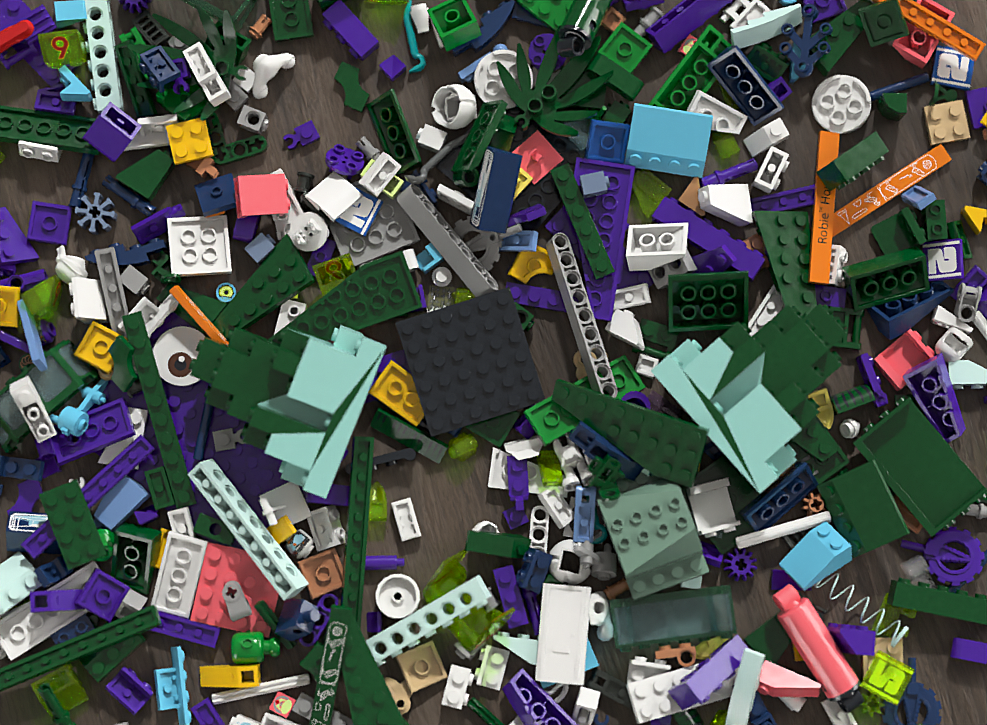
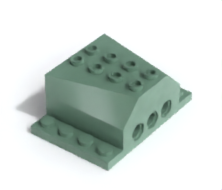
M645 468L634 481L619 477L616 483L619 486L620 497L616 500H602L598 487H596V502L633 600L710 572L702 553L703 549L696 527L678 483L656 475L651 477L648 475L649 471Z

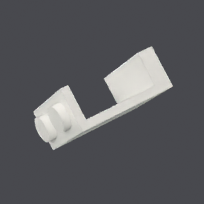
M728 478L686 489L698 535L704 534L705 538L715 536L718 530L724 529V533L736 530L735 526L741 524L740 520L736 521L727 489V486H730Z

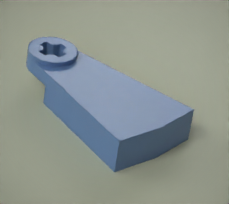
M124 477L102 498L93 515L96 527H103V529L114 532L151 494L131 477Z

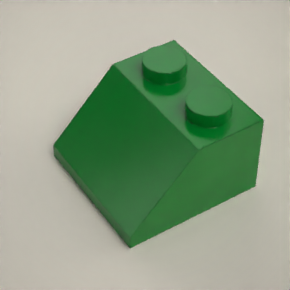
M447 0L427 10L446 52L482 35L478 22L466 0Z

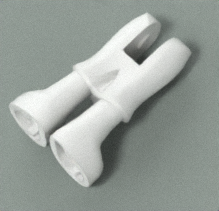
M570 433L565 435L568 445L563 447L559 439L553 442L554 451L561 463V470L564 471L566 477L562 481V487L568 492L575 491L576 485L581 486L573 470L577 467L584 486L589 485L588 480L592 476V473L587 471L586 459L582 456L578 445L568 439Z

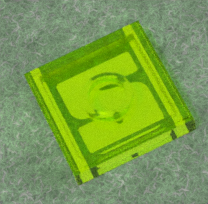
M878 650L860 686L896 706L915 669Z

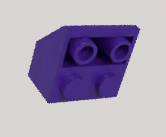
M109 102L82 138L111 161L115 162L136 136L142 125L112 102Z
M828 623L826 628L842 653L874 656L876 631H868V626Z

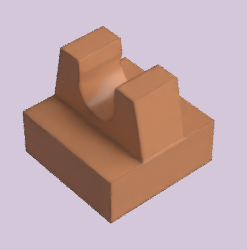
M210 157L204 158L196 169V173L203 179H205L207 174L212 178H217L220 174L213 167L215 162Z

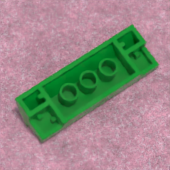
M709 24L648 105L687 111L696 91L700 90L706 93L717 78L709 70L707 64L728 46H732L724 39L725 36Z

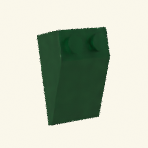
M124 522L117 528L114 535L111 577L127 585L135 592L148 594L160 551L162 531Z

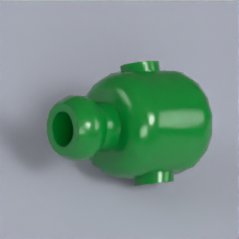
M250 630L237 632L232 636L231 656L232 661L236 664H259L264 660L265 655L273 657L280 655V639L276 637L264 640L262 632H251Z

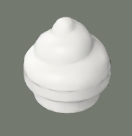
M846 419L840 425V432L845 438H854L859 434L860 423L855 420Z

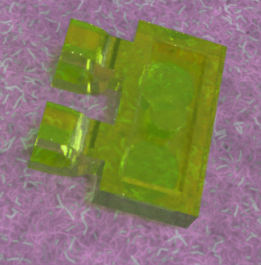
M885 593L879 610L884 608L885 613L877 632L880 633L897 621L900 614L914 619L917 611L888 604L887 598L889 593ZM883 610L877 614L871 630L876 631ZM895 623L883 632L882 635L891 638L898 625ZM899 626V629L897 631L898 635L904 627ZM909 629L906 631L903 637L908 636V633L910 631Z

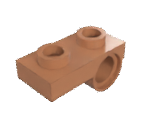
M691 642L681 643L679 648H671V645L659 646V650H655L656 659L677 657L680 665L689 667L695 662L696 648L691 646ZM683 652H690L693 657L691 662L684 663L681 660V654Z

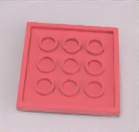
M208 542L190 621L240 632H246L247 630L251 632L260 631L264 637L269 638L271 628L257 612L254 605L258 601L264 600L275 614L279 594L245 549ZM232 580L237 581L241 585L252 611V615L234 622L230 618L222 595L224 585ZM229 587L227 593H232V595H234L236 589H232L231 587Z

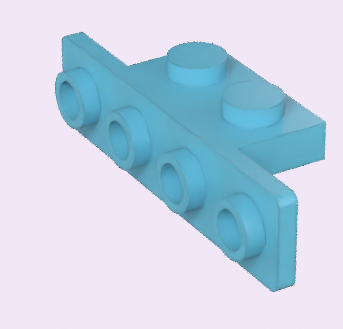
M181 646L171 647L173 667L154 670L158 710L177 708L179 725H190L191 713L188 711L187 706L189 694L185 688L187 674L183 670L185 656Z

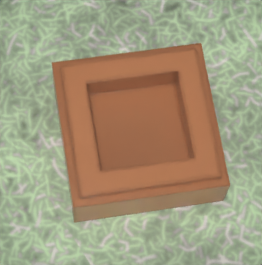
M611 7L607 11L601 25L613 33L621 21L625 23L627 19Z

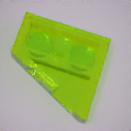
M639 168L634 173L632 189L645 218L649 219L663 198L667 197L672 189L647 169Z

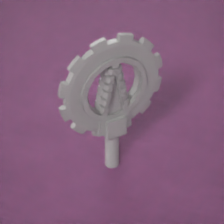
M467 216L468 220H458L455 223L454 231L461 240L470 231L480 233L465 243V245L471 252L486 250L485 254L478 260L487 271L493 268L492 264L494 261L498 262L501 256L499 247H502L503 238L522 231L520 224L507 228L506 233L483 231L470 224L471 216Z

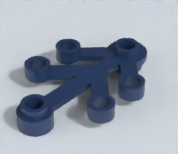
M813 4L805 5L801 11L802 16L805 18L802 39L790 23L784 24L781 28L782 33L801 49V56L799 57L792 51L793 48L790 43L783 42L779 47L781 53L787 55L794 63V72L799 77L811 75L813 64L831 50L828 42H820L824 37L829 36L833 32V28L829 23H822L820 31L811 38L812 23L819 15L818 9ZM808 9H812L810 13H806ZM825 27H829L828 31L823 32ZM787 28H791L789 32H785ZM818 44V50L809 57L810 50ZM789 46L787 51H783L784 47ZM823 46H827L826 50H821ZM805 64L806 67L801 70L800 67Z

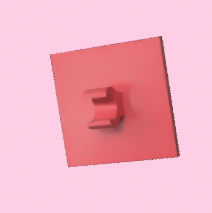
M538 130L512 152L523 156L520 167L533 178L531 182L534 185L564 160Z

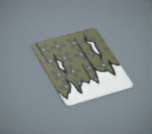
M430 285L427 313L453 305L455 287Z

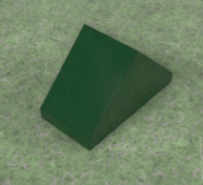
M505 114L497 126L498 131L492 137L490 147L510 151L519 122L518 124L514 123L515 117Z

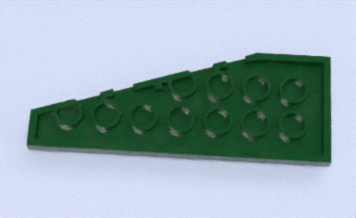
M403 251L364 264L282 329L287 330V327L290 326L329 341L334 329H339L340 325L357 331L422 308L423 306ZM282 329L269 338V340L281 344V342H278Z
M561 379L556 380L552 400L653 475L691 488L694 486L710 429Z

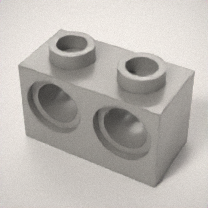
M687 249L686 256L680 258V267L677 264V260L648 270L657 289L667 288L668 275L690 274L697 270ZM662 268L665 269V276L662 274Z

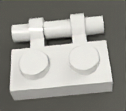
M735 0L730 7L725 8L723 15L719 19L723 23H726L729 18L732 19L734 22L729 28L734 29L746 26L749 20L763 17V13L770 11V9L760 0H753L751 3L748 0ZM740 6H743L745 10L738 15L736 11Z

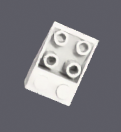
M72 277V283H69L70 295H73L74 303H71L72 315H75V318L86 325L91 324L93 321L97 323L110 322L101 280Z

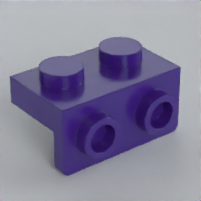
M125 666L105 687L133 715L153 695L150 685L146 682H141L137 678V674Z

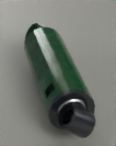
M573 0L558 31L560 39L557 42V52L559 56L563 58L581 56L584 50L591 47L612 0Z

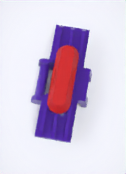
M43 4L15 21L12 17H9L0 23V62L2 61L7 70L11 69L10 66L30 54L38 53L33 42L57 28ZM19 42L21 44L28 43V47L5 59L4 56L8 53V48Z

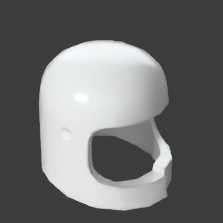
M950 327L937 341L935 352L937 355L942 352L946 363L948 361L955 362L960 360L973 346V341L959 329ZM953 334H955L962 341H964L967 344V346L961 343L957 338H955Z

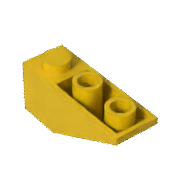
M260 663L200 666L201 687H258L261 684Z

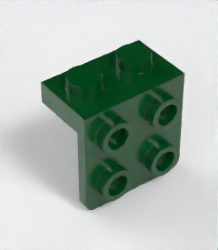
M909 207L900 210L897 214L871 227L870 231L883 255L915 246L919 247L927 242L925 239L927 235L922 227L919 228L916 222L917 216Z

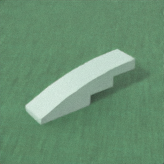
M796 4L764 12L763 17L747 21L746 26L730 29L732 46L737 45L740 49L773 38L782 33L781 28L786 23H790L793 27L802 23L801 5Z
M747 648L744 650L725 725H747L750 711L753 708L755 693L759 687L765 658L764 654Z

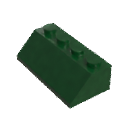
M917 246L842 267L844 284L855 312L930 290L926 255Z

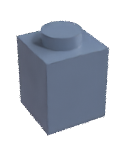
M603 171L580 175L579 177L584 199L607 194V188L610 187L608 176H604Z
M261 232L244 249L260 266L275 248L274 244L276 242L269 234L264 236Z

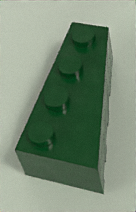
M859 0L829 23L833 28V32L829 36L824 37L820 42H828L831 50L814 64L824 77L827 76L864 30L858 10L872 5L873 3L870 0ZM825 27L823 32L828 31L829 27ZM818 44L810 50V55L818 50ZM823 46L821 50H826L827 46Z

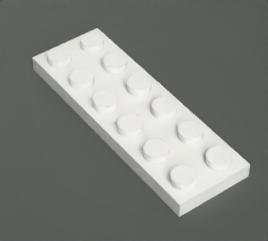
M92 561L47 591L83 589L95 568L99 569L96 562ZM29 601L0 620V644L10 660L13 661L89 611L85 609L32 613Z
M698 664L626 684L637 724L681 712L682 709L667 691L673 686L681 684L680 680L694 670L697 671L695 667ZM739 668L734 670L736 674L729 680L725 679L722 682L723 686L715 693L712 691L709 694L710 699L702 705L731 697L733 692L731 686L735 684ZM697 703V704H695V705H693V706H691V707H689V708H687V709H691V708L698 707V706H701V705H700V703Z

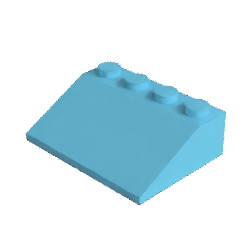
M635 103L624 165L702 178L713 115Z

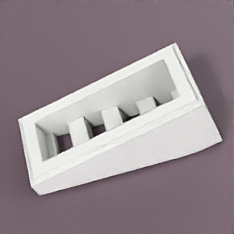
M939 305L935 307L930 320L932 324L947 329L955 327L966 335L972 332V327Z

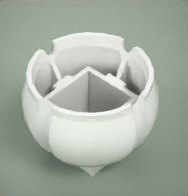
M452 84L445 87L442 86L435 93L432 100V107L435 108V111L432 112V115L438 124L448 129H459L467 126L473 119H476V95H473L466 87Z
M573 539L563 540L557 543L549 554L553 555L549 571L561 583L567 582L568 585L579 584L591 574L590 566L588 569H584V566L580 565L578 574L559 570L563 551L573 552V546L581 545L582 542L575 543Z

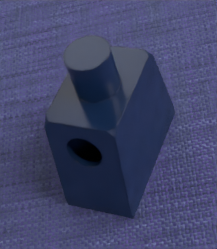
M289 598L285 600L275 634L288 641L309 635L312 632L314 622L320 618L318 607L303 599Z

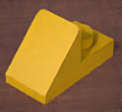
M966 205L961 209L962 216L973 232L978 235L981 232L983 221L987 225V210Z

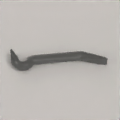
M469 133L446 144L421 168L420 176L404 175L406 181L412 184L423 183L427 179V173L454 148L464 144Z

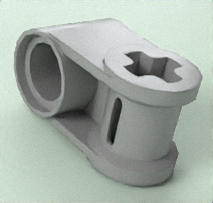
M965 283L960 284L954 315L961 321L971 322L975 318L982 294V287L977 286L975 288L966 286ZM963 308H968V310H969L968 316L965 317V318H962V316H961V311H962V309H963Z
M233 580L227 582L222 590V595L231 620L234 622L252 615L251 607L245 598L241 585ZM229 587H231L232 589H236L234 595H232V593H227Z

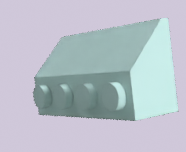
M20 551L0 564V615L28 596L30 592L42 586L34 573L35 568Z

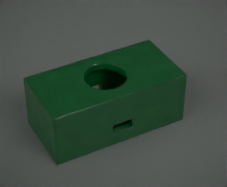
M203 513L199 514L193 532L229 546L233 545L235 536L223 521ZM214 523L221 526V532L218 535H212L209 531L210 526Z

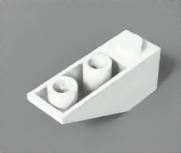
M29 376L10 384V393L38 443L56 435V430Z

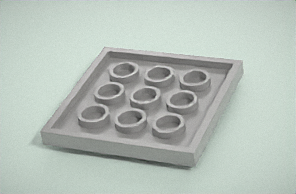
M359 181L351 183L354 187L374 196L360 185ZM400 191L393 200L382 192L376 197L382 200L383 204L366 237L330 220V230L347 270L420 241L412 219L397 201V196L401 194Z

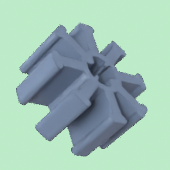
M95 192L94 204H91L90 199L84 195L81 201L88 208L82 209L76 206L75 213L79 217L81 215L85 216L82 220L77 221L83 229H86L91 224L89 231L94 235H98L99 223L102 224L106 232H109L112 227L104 220L107 218L117 221L118 215L114 211L107 212L110 208L115 207L114 203L107 198V201L102 204L104 197L100 193ZM95 210H98L100 212V215H97V217L95 218L92 214L93 212L96 213Z

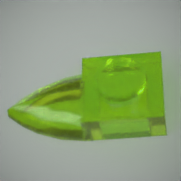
M711 130L713 143L722 160L740 152V148L732 133Z
M378 481L371 486L368 521H387V497L384 488Z

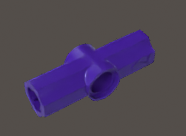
M45 269L22 275H12L9 278L0 280V286L14 287L16 281L21 280L20 295L27 291L49 286Z

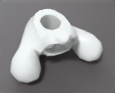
M289 53L259 55L253 62L255 72L252 86L253 96L257 99L266 97L268 93L266 83L277 74L281 67L285 70L292 68L295 65V56Z
M603 591L591 593L589 624L598 626L597 636L600 640L609 641L613 637L614 629L610 618L607 596Z

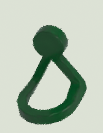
M935 81V93L933 99L929 102V106H935L936 101L944 98L948 102L955 101L957 99V92L954 89L945 90ZM939 90H940L941 92H943L944 94L941 95V96H938Z

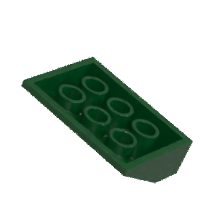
M732 271L668 275L666 322L669 332L730 329L737 322L740 324L744 322L748 326L749 272Z
M875 459L817 486L839 534L851 545L852 559L910 533Z

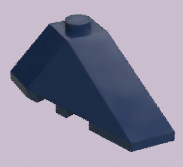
M935 281L929 283V291L869 307L867 310L878 331L892 340L911 329L950 296L954 289L943 281Z

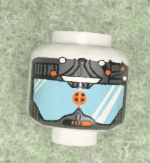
M302 529L297 530L296 533L285 540L287 541L285 549L297 559L302 557L305 559L315 547L313 545L314 539Z

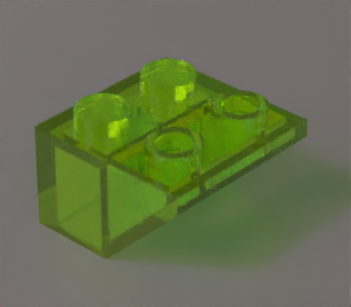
M67 664L31 683L39 702L51 717L53 716L37 691L43 683L50 684L61 706L68 711L89 700L71 664Z

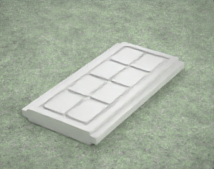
M543 583L535 681L584 685L592 587Z

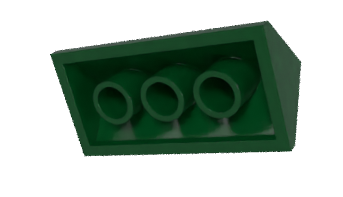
M394 88L390 89L368 103L367 108L384 152L402 166L395 174L399 176L422 167V160Z

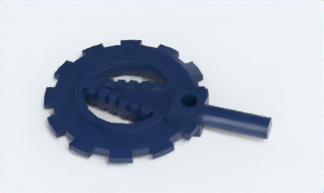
M908 657V670L912 671V673H908V681L901 683V687H899L895 695L889 694L890 697L898 701L897 703L889 699L887 701L883 700L882 708H885V715H882L883 723L888 725H904L899 720L897 714L898 706L903 701L907 725H916L922 701L926 708V716L919 725H940L942 716H939V709H942L941 703L936 701L934 698L936 694L931 688L927 690L923 688L924 684L916 682V658Z

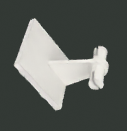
M288 482L259 496V502L263 509L262 514L263 516L266 515L270 526L277 524V520L284 515H287L292 524L312 516L299 485Z

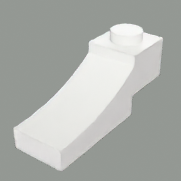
M200 42L182 51L197 81L214 107L231 98L227 87Z

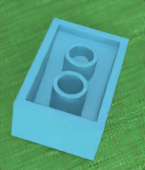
M825 521L809 531L779 563V566L805 591L852 561L851 545Z

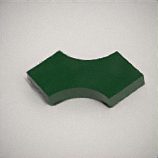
M342 61L334 80L345 91L344 106L362 113L370 94L365 92L359 84L360 69Z
M120 335L117 336L108 350L114 362V372L111 380L123 392H128L137 379V374L132 366V355L135 349Z

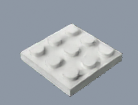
M227 215L167 218L171 274H179L180 277L232 273Z

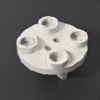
M305 212L296 216L291 222L289 229L293 244L300 250L307 252L316 251L321 248L327 241L330 233L325 220L314 212Z

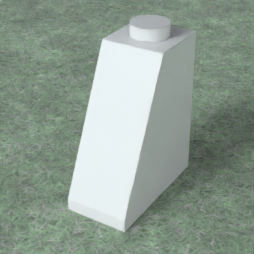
M748 184L707 185L698 189L700 209L739 227L753 223Z

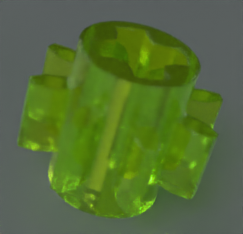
M873 691L870 692V696L862 694L864 703L861 705L864 708L861 712L866 713L869 711L870 717H873L874 712L881 714L879 709L881 706H885V704L880 702L882 696L874 697ZM868 702H876V706H872L871 709V707L867 705Z

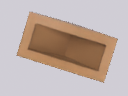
M694 177L678 201L681 207L692 209L697 213V217L703 219L705 211L700 209V202L698 201L699 179Z

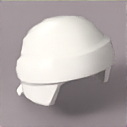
M63 245L56 249L58 255L56 257L57 265L55 272L62 281L69 284L72 283V277L87 278L88 273L85 270L84 259L66 255Z

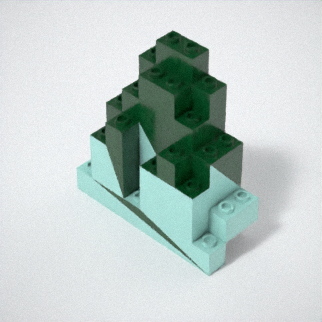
M821 304L817 305L803 319L799 317L801 313L794 305L792 307L787 305L753 336L750 335L752 330L744 322L742 324L737 322L702 353L700 350L703 348L696 340L690 341L687 339L651 370L700 427L710 429L708 436L759 493L766 489L796 461L794 457L796 452L789 444L786 447L784 444L820 413L817 410L820 406L812 397L808 400L807 396L842 366L840 363L842 358L835 350L830 352L829 349L847 334L844 331L847 327L839 319L837 321L831 316L833 312L826 304L824 306Z
M340 325L339 329H334L331 341H334V343L290 326L287 327V330L282 329L278 342H281V344L235 327L234 331H229L226 341L229 342L228 345L209 337H205L204 341L199 340L196 351L199 352L196 359L192 358L188 369L191 370L190 376L212 384V387H207L204 397L207 398L205 403L227 411L228 415L246 421L241 436H244L242 442L263 449L266 454L283 460L279 468V472L282 473L281 479L303 487V490L326 498L386 345L363 336V333Z

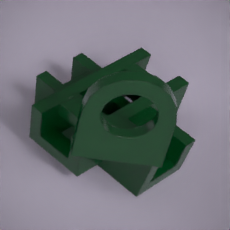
M161 250L159 252L160 256L156 260H152V264L156 269L151 274L163 285L172 283L178 285L184 277H180L179 274H171L170 254L167 255Z
M608 454L604 460L595 455L589 463L587 471L591 472L592 476L589 478L588 483L590 487L593 485L598 487L602 500L613 501L620 497V490L616 481L619 477L624 478L625 475L619 469L622 464Z

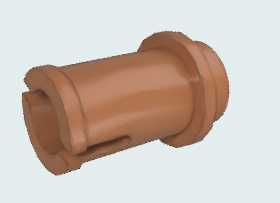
M264 14L261 15L253 27H249V35L256 40L262 38V33L272 23L269 17L266 19L267 16Z
M622 578V580L612 586H606V589L603 591L610 601L612 599L616 600L615 597L629 590L627 581Z

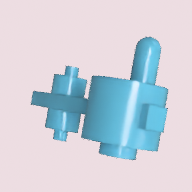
M101 379L93 388L87 386L82 389L81 393L84 400L78 408L67 406L59 416L55 414L49 415L51 422L57 424L62 434L67 436L72 434L76 437L81 436L89 423V415L86 412L94 403L101 405L106 402L105 394L102 392L108 385V381Z

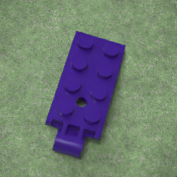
M122 397L86 412L89 415L88 427L81 436H78L77 442H73L74 435L69 434L67 436L62 434L61 429L54 425L56 435L40 443L35 439L40 460H50L56 455L57 463L61 466L136 435L126 399Z

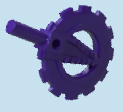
M949 527L946 531L939 530L933 539L929 538L925 545L903 539L900 544L902 548L922 552L924 561H927L929 565L927 567L928 572L931 575L934 573L938 577L937 581L943 584L946 581L952 583V586H960L961 582L968 584L973 581V576L976 573L980 574L983 567L980 566L981 560H985L984 552H981L979 547L981 543L978 538L974 539L970 536L971 532L966 529L963 531L957 530V527ZM951 542L959 543L966 548L968 555L945 544ZM942 563H963L967 565L960 570H950Z

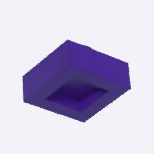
M515 506L503 512L511 530L529 522L525 512L516 511Z

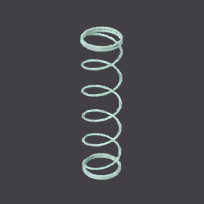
M839 573L834 574L819 586L818 584L821 581L813 585L815 588H819L837 575L834 585L830 592V600L839 597L846 590L852 587V590L845 605V611L852 610L868 598L867 603L860 617V623L867 622L883 610L881 618L876 627V635L882 634L895 623L899 622L891 641L892 648L895 647V645L899 642V640L909 629L907 626H905L894 640L900 626V620H897L877 634L879 625L885 613V609L882 608L878 610L876 613H874L872 616H870L868 619L862 622L864 612L869 603V597L863 598L850 609H846L850 597L853 593L854 585H850L837 596L831 598L832 592L839 578Z

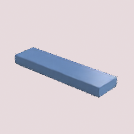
M23 298L17 301L18 310L32 362L42 372L48 369L32 308Z

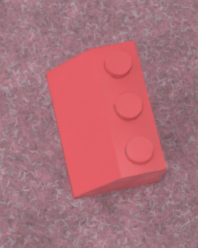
M917 0L918 4L951 22L955 15L954 12L932 0ZM905 21L909 35L895 39L892 46L905 60L923 69L938 45L939 40Z

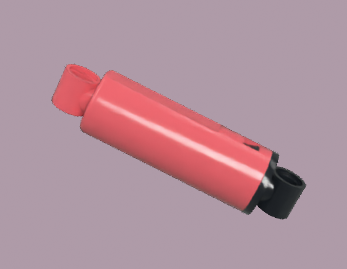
M790 584L775 593L772 598L776 606L781 610L777 615L781 625L817 682L821 684V688L830 702L837 701L839 707L846 714H849L864 703V698L857 689L861 682L809 599L800 598L796 589Z

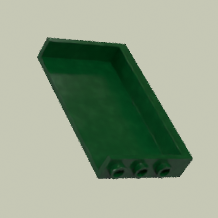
M902 397L894 403L896 407L891 412L887 409L879 416L880 421L875 425L872 422L863 429L865 433L856 439L853 444L868 462L875 459L887 485L932 537L943 527L947 529L956 522L954 518L959 514L963 516L971 510L970 505L975 501L980 503L987 497L985 494L987 488L983 486L912 402V399L910 397L906 399Z

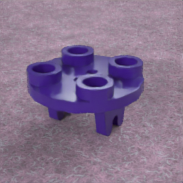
M553 34L538 35L530 43L528 58L537 70L540 69L545 55L542 51L546 53L554 36ZM558 57L554 71L560 69L565 63L566 58Z
M336 144L334 148L326 153L325 162L329 167V172L334 171L338 174L348 175L347 179L351 180L352 175L358 174L363 170L364 155L359 151Z

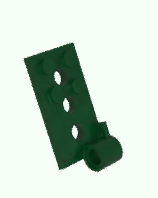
M504 100L483 103L451 169V172H453V182L457 187H473L478 183L479 173L475 167L479 166L491 138L498 131L497 126L500 120L506 114L505 109L508 103ZM465 173L467 174V177H468L467 182H466L465 179H464Z

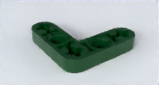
M215 112L211 115L212 118L215 117L212 120L214 129H211L209 123L206 122L207 128L211 129L208 131L209 137L213 133L221 135L219 142H211L212 148H215L212 159L219 166L262 154L267 150L268 143L261 135H255L227 144L219 118ZM257 140H259L261 143L264 142V144L261 145V149H258L257 147H252V152L249 153V148L246 145V143L249 142L250 146H253L256 144ZM239 145L245 147V153L240 156L234 152L235 148ZM216 147H220L221 152L226 154L223 161H220L219 158L216 159L219 156Z

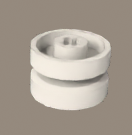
M392 574L384 578L378 585L376 603L385 616L399 620L408 617L417 610L420 602V592L416 582L409 576ZM400 593L402 598L395 600L394 595Z

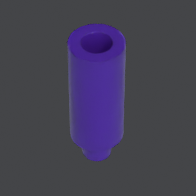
M397 555L366 556L365 570H397V566L405 565L404 558H397Z

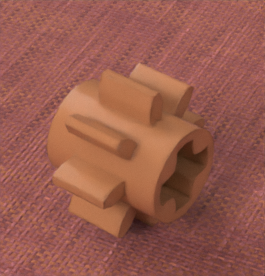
M809 493L808 499H802L804 506L801 509L807 511L806 516H811L812 513L818 514L819 511H826L823 508L824 501L820 498V493L816 494L815 497L813 493ZM813 502H816V503H817V506H815L814 508H812V507H811V504H812Z

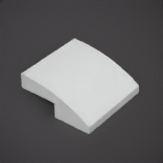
M332 172L305 195V198L318 211L321 209L334 222L360 200L362 194L342 176Z

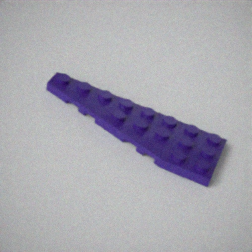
M577 157L574 177L581 194L580 175L603 171L604 176L609 178L610 187L607 188V194L585 198L584 201L615 272L596 280L579 239L578 244L587 296L595 320L611 322L635 166Z

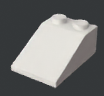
M688 223L629 225L626 249L629 271L651 270L685 257Z

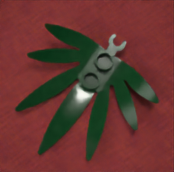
M197 5L200 20L209 40L215 47L214 51L199 37L181 25L155 13L152 14L157 22L169 33L187 46L191 47L200 42L228 90L232 75L240 81H246V78L241 77L239 73L241 70H248V67L244 65L234 67L237 54V36L228 10L225 9L223 15L224 45L213 20L201 6ZM130 44L127 47L138 54H142L156 47V45ZM162 46L171 60L185 57L182 52L184 50ZM190 74L191 78L186 79L189 86L199 84L194 74ZM149 80L137 84L141 88L157 89L152 87ZM175 81L165 84L164 89H173ZM199 88L187 97L174 112H183L205 100L207 96L203 88ZM208 100L200 120L204 121L210 117L221 104L214 107Z
M560 25L543 57L534 90L531 89L530 71L520 43L517 44L516 62L522 92L508 70L499 61L496 63L500 79L507 94L516 106L524 112V114L515 117V124L524 121L525 124L521 128L525 131L529 128V122L533 120L549 133L573 137L578 136L579 132L559 122L583 121L596 116L597 111H556L572 106L592 95L614 75V71L612 70L582 85L561 98L578 81L588 67L599 46L601 36H597L593 40L591 47L584 50L581 56L573 57L552 82L548 84L559 57L557 42L560 39L558 37Z

